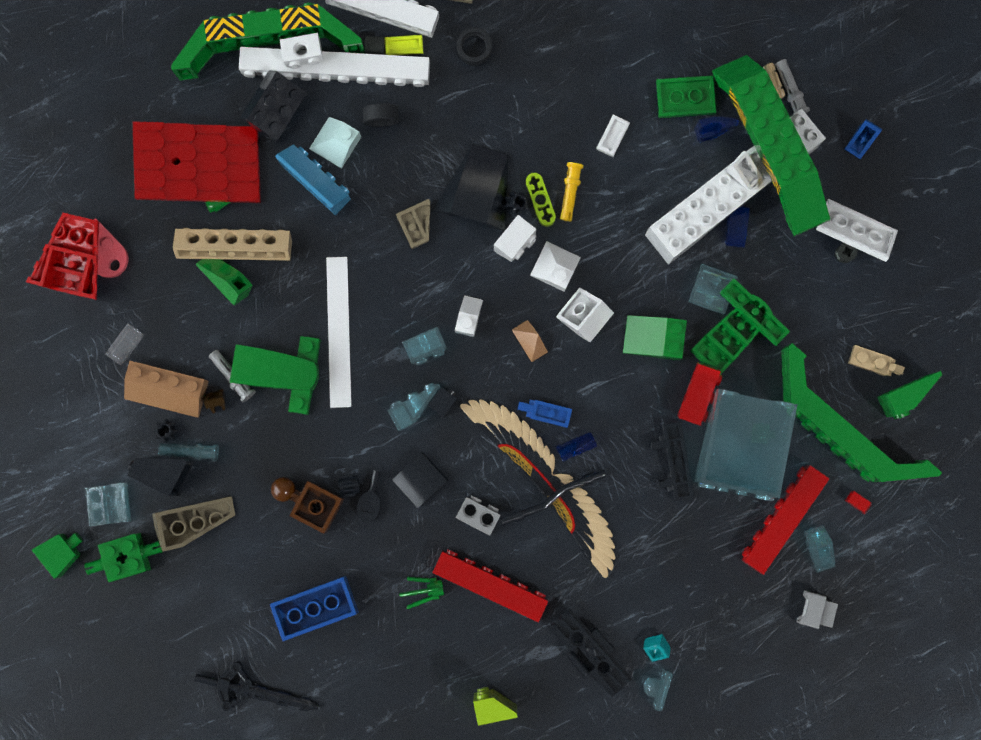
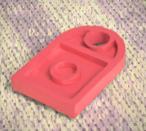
M99 221L98 275L105 278H114L125 271L129 260L128 253L125 247ZM117 260L120 263V267L114 271L111 269V263Z

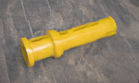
M567 162L568 171L567 177L564 178L566 187L560 220L572 221L577 186L581 184L579 178L581 169L584 166L582 164Z

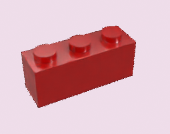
M697 362L678 412V418L701 426L702 421H706L709 411H706L708 404L713 403L716 395L713 391L715 386H719L722 380L719 369Z

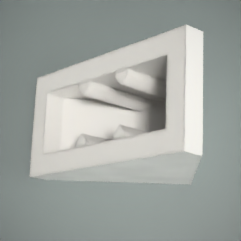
M743 151L727 169V172L748 190L762 177L746 151Z

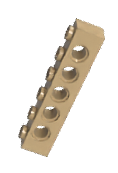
M183 228L175 229L173 251L176 259L290 261L292 248L290 231Z

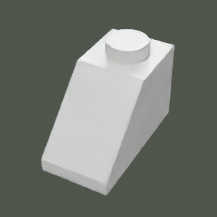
M464 295L455 327L456 333L474 337L483 302L482 299Z

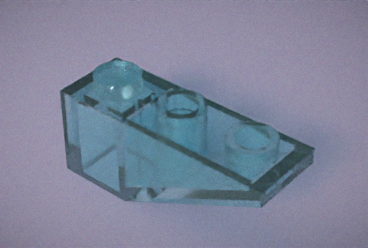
M434 382L424 387L425 391L419 394L416 391L407 396L408 400L402 403L399 400L390 405L391 409L387 411L399 432L419 420L428 404L440 390L439 383L436 385Z

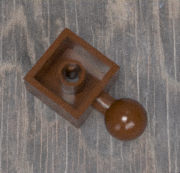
M280 477L271 485V494L277 501L286 502L292 500L296 502L290 514L292 518L323 534L328 532L344 501V498L311 481H307L302 492L296 490L294 482L287 477ZM320 503L321 510L315 512L313 504Z

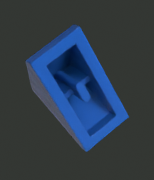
M866 119L858 127L845 150L861 159L882 129Z

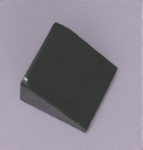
M366 36L365 54L384 55V37Z

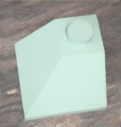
M329 117L309 149L342 169L359 142L361 135L359 131L346 123Z

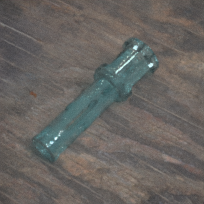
M160 443L158 454L160 456L194 457L199 461L201 459H212V461L216 462L219 456L218 444L205 446L202 443H198L195 446Z

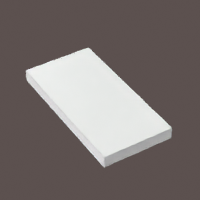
M827 200L826 205L830 221L817 226L816 230L886 262L889 259L898 230L833 200Z

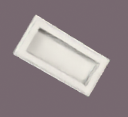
M613 115L596 149L614 157L630 122Z

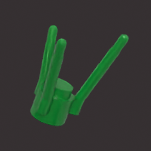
M407 577L408 581L427 582L430 584H427L426 589L399 594L400 597L428 593L429 597L406 606L407 609L443 596L442 580H437L436 577Z

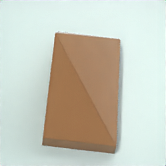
M528 320L512 329L531 362L548 353L539 334Z

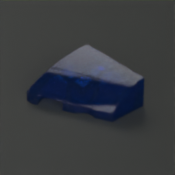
M729 117L699 119L694 128L697 141L701 143L715 139L729 131L730 127L738 126L739 122L738 119Z
M589 432L557 445L555 448L562 462L571 457L597 447L593 435Z

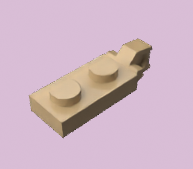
M857 345L853 346L848 361L850 365L882 376H891L892 373L903 375L905 367L895 364L896 360L892 359V357Z

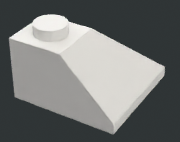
M546 241L530 276L565 292L581 257Z

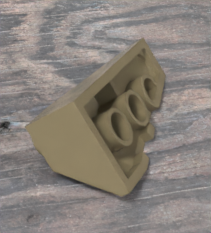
M231 496L152 514L162 552L187 545L235 516V510Z

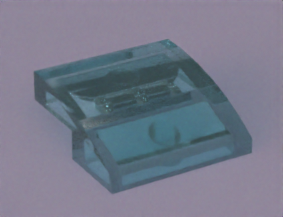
M701 264L688 302L724 315L729 302L720 292L733 278L737 280L738 276Z
M127 483L85 488L89 526L131 521Z

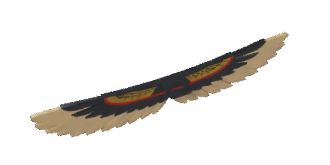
M469 400L468 402L471 406L467 404L460 405L461 409L474 422V425L527 475L546 499L561 485L574 481L571 480L573 477L568 474L553 475L555 467L554 455H550V450L547 445L544 447L542 438L538 437L537 439L536 432L532 428L530 430L529 425L524 420L521 423L514 412L510 413L503 405H501L500 409L492 401L489 405L484 400H479L480 404L475 400ZM581 488L567 491L551 506L563 520L589 561L593 563L604 578H607V567L612 571L614 565L611 559L615 560V554L611 549H615V545L610 537H613V534L606 526L608 522L598 514L601 513V510L594 504L595 502L591 497L586 496L588 494L587 491Z

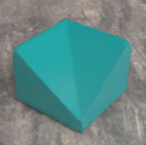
M663 634L646 638L643 649L653 662L669 658L671 647Z

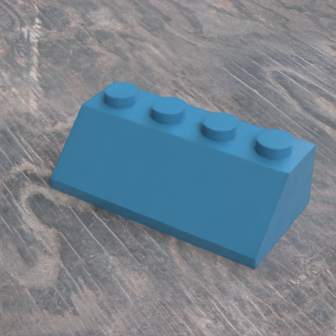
M293 144L278 153L275 157L280 165L334 215L351 200L348 195L350 193L349 190L342 184L338 186L334 182L336 180L334 176L329 172L325 174L321 170L322 166L315 159L311 161L307 157L308 153L301 146L297 148Z

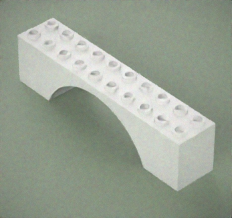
M802 108L790 117L808 154L812 153L826 138ZM755 146L746 152L762 177L750 190L746 189L727 172L730 166L728 165L649 227L645 236L668 264L687 251L727 216L772 182Z

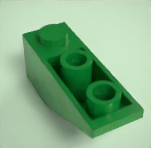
M202 259L196 263V266L234 306L249 295L253 285L234 267L220 259Z

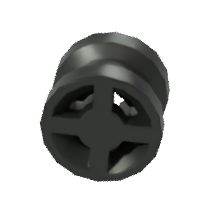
M846 243L838 246L835 251V257L841 263H848L857 256V248Z

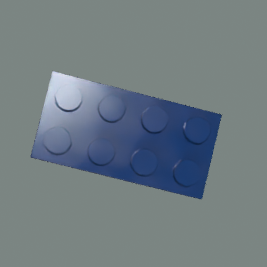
M346 576L270 604L282 641L359 613Z

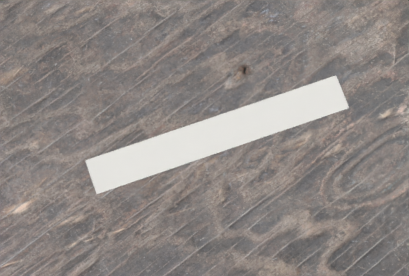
M327 257L330 408L351 407L347 257Z

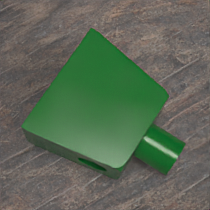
M76 532L69 538L65 534H58L32 549V552L54 579L60 578L81 555L76 546L83 542V539Z

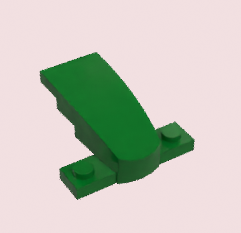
M734 278L720 294L735 309L690 350L703 364L719 369L721 371L720 375L749 345L759 331L775 346L790 332L772 315L773 313L765 301L753 294L751 295Z
M301 336L297 357L236 344L230 383L292 390L288 412L309 415L312 391H314L319 379L317 360L321 340Z

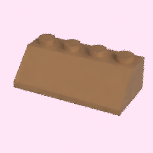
M129 361L125 376L124 399L199 418L209 381Z

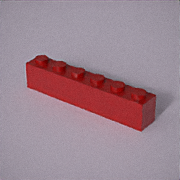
M811 465L800 468L796 474L797 480L794 483L791 482L786 488V496L783 499L780 498L775 504V512L766 517L763 529L755 533L752 545L747 546L742 552L744 557L741 560L760 574H765L829 480L828 477Z
M449 549L447 552L442 551L432 573L539 623L548 603L545 594L535 590V593L528 591V586L520 582L517 585L510 582L511 578L500 574L498 577L492 574L493 570L486 566H482V568L475 566L476 562L465 557L462 560L457 557L458 554Z

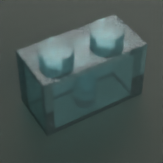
M438 327L402 342L412 365L416 363L417 366L426 363L427 358L431 356L437 358L444 355V351L447 350Z

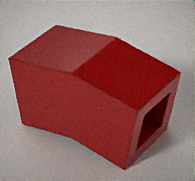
M851 491L845 500L863 514H866L872 505L870 501L855 491Z

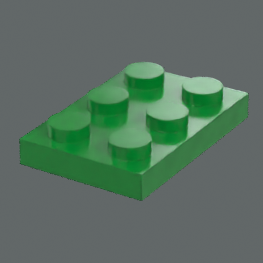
M713 76L656 80L659 118L716 114Z

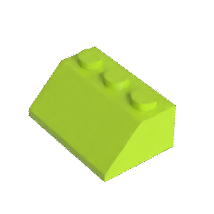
M489 687L477 689L478 692L474 693L473 703L478 726L518 718L516 704L496 690H489Z

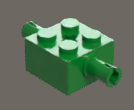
M141 533L132 534L98 545L101 559L85 563V568L93 567L85 571L88 575H91L92 573L104 570L108 583L151 570L148 556L162 553L161 547L155 549V547L160 546L159 541L144 545ZM127 555V559L122 560V556Z

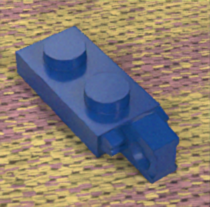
M530 400L529 404L519 402L517 410L527 412L526 417L565 428H568L572 413L570 408L538 400Z

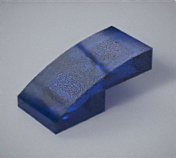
M740 206L728 216L725 245L745 248L749 207Z

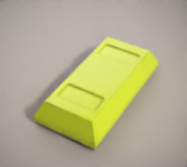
M422 35L385 37L386 55L423 54Z

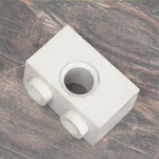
M318 33L280 40L283 61L286 67L294 69L299 68L302 64L316 65L320 63L319 61H324ZM300 49L307 50L304 55H298Z

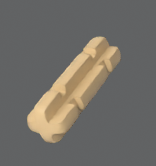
M773 63L766 64L763 68L767 71L780 99L785 96L783 88L781 89L782 84L777 72H775V66Z

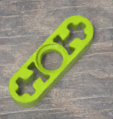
M531 173L526 178V187L539 223L542 226L549 227L555 222V212L541 175ZM531 178L539 180V182L537 183V187L540 191H537L534 194H532V191H535V187L533 184H529L531 182ZM536 196H545L546 202L543 205L537 204L535 202ZM549 206V208H546L547 215L552 216L550 222L542 220L544 212L543 210L539 212L538 209H544Z

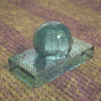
M663 669L660 680L652 677L644 684L645 693L650 697H655L653 708L658 711L663 710L673 676L669 670Z

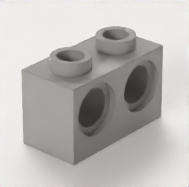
M471 496V498L466 497L456 518L490 536L501 515L498 513L499 509L490 504L488 507L481 505L482 500ZM469 504L476 507V513L472 516L467 515L465 512V507ZM489 513L493 516L491 524L483 523L482 516Z

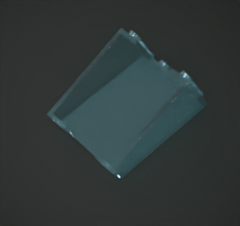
M717 389L693 482H698L699 487L714 490L715 486H717V490L724 492L733 489L736 490V494L743 496L753 493L755 498L773 501L774 498L780 499L798 404L770 401Z

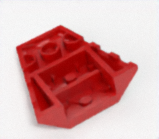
M62 213L51 233L52 237L49 243L44 246L42 250L44 252L40 260L36 261L33 267L34 271L31 276H28L26 283L97 300L99 221Z

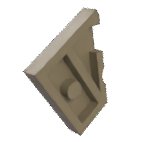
M429 199L396 214L411 249L429 242Z

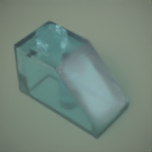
M824 526L805 531L806 544L817 573L836 567L833 542Z

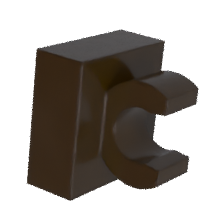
M223 389L204 395L206 409L211 408L213 414L216 413V406H221L222 410H225V393Z

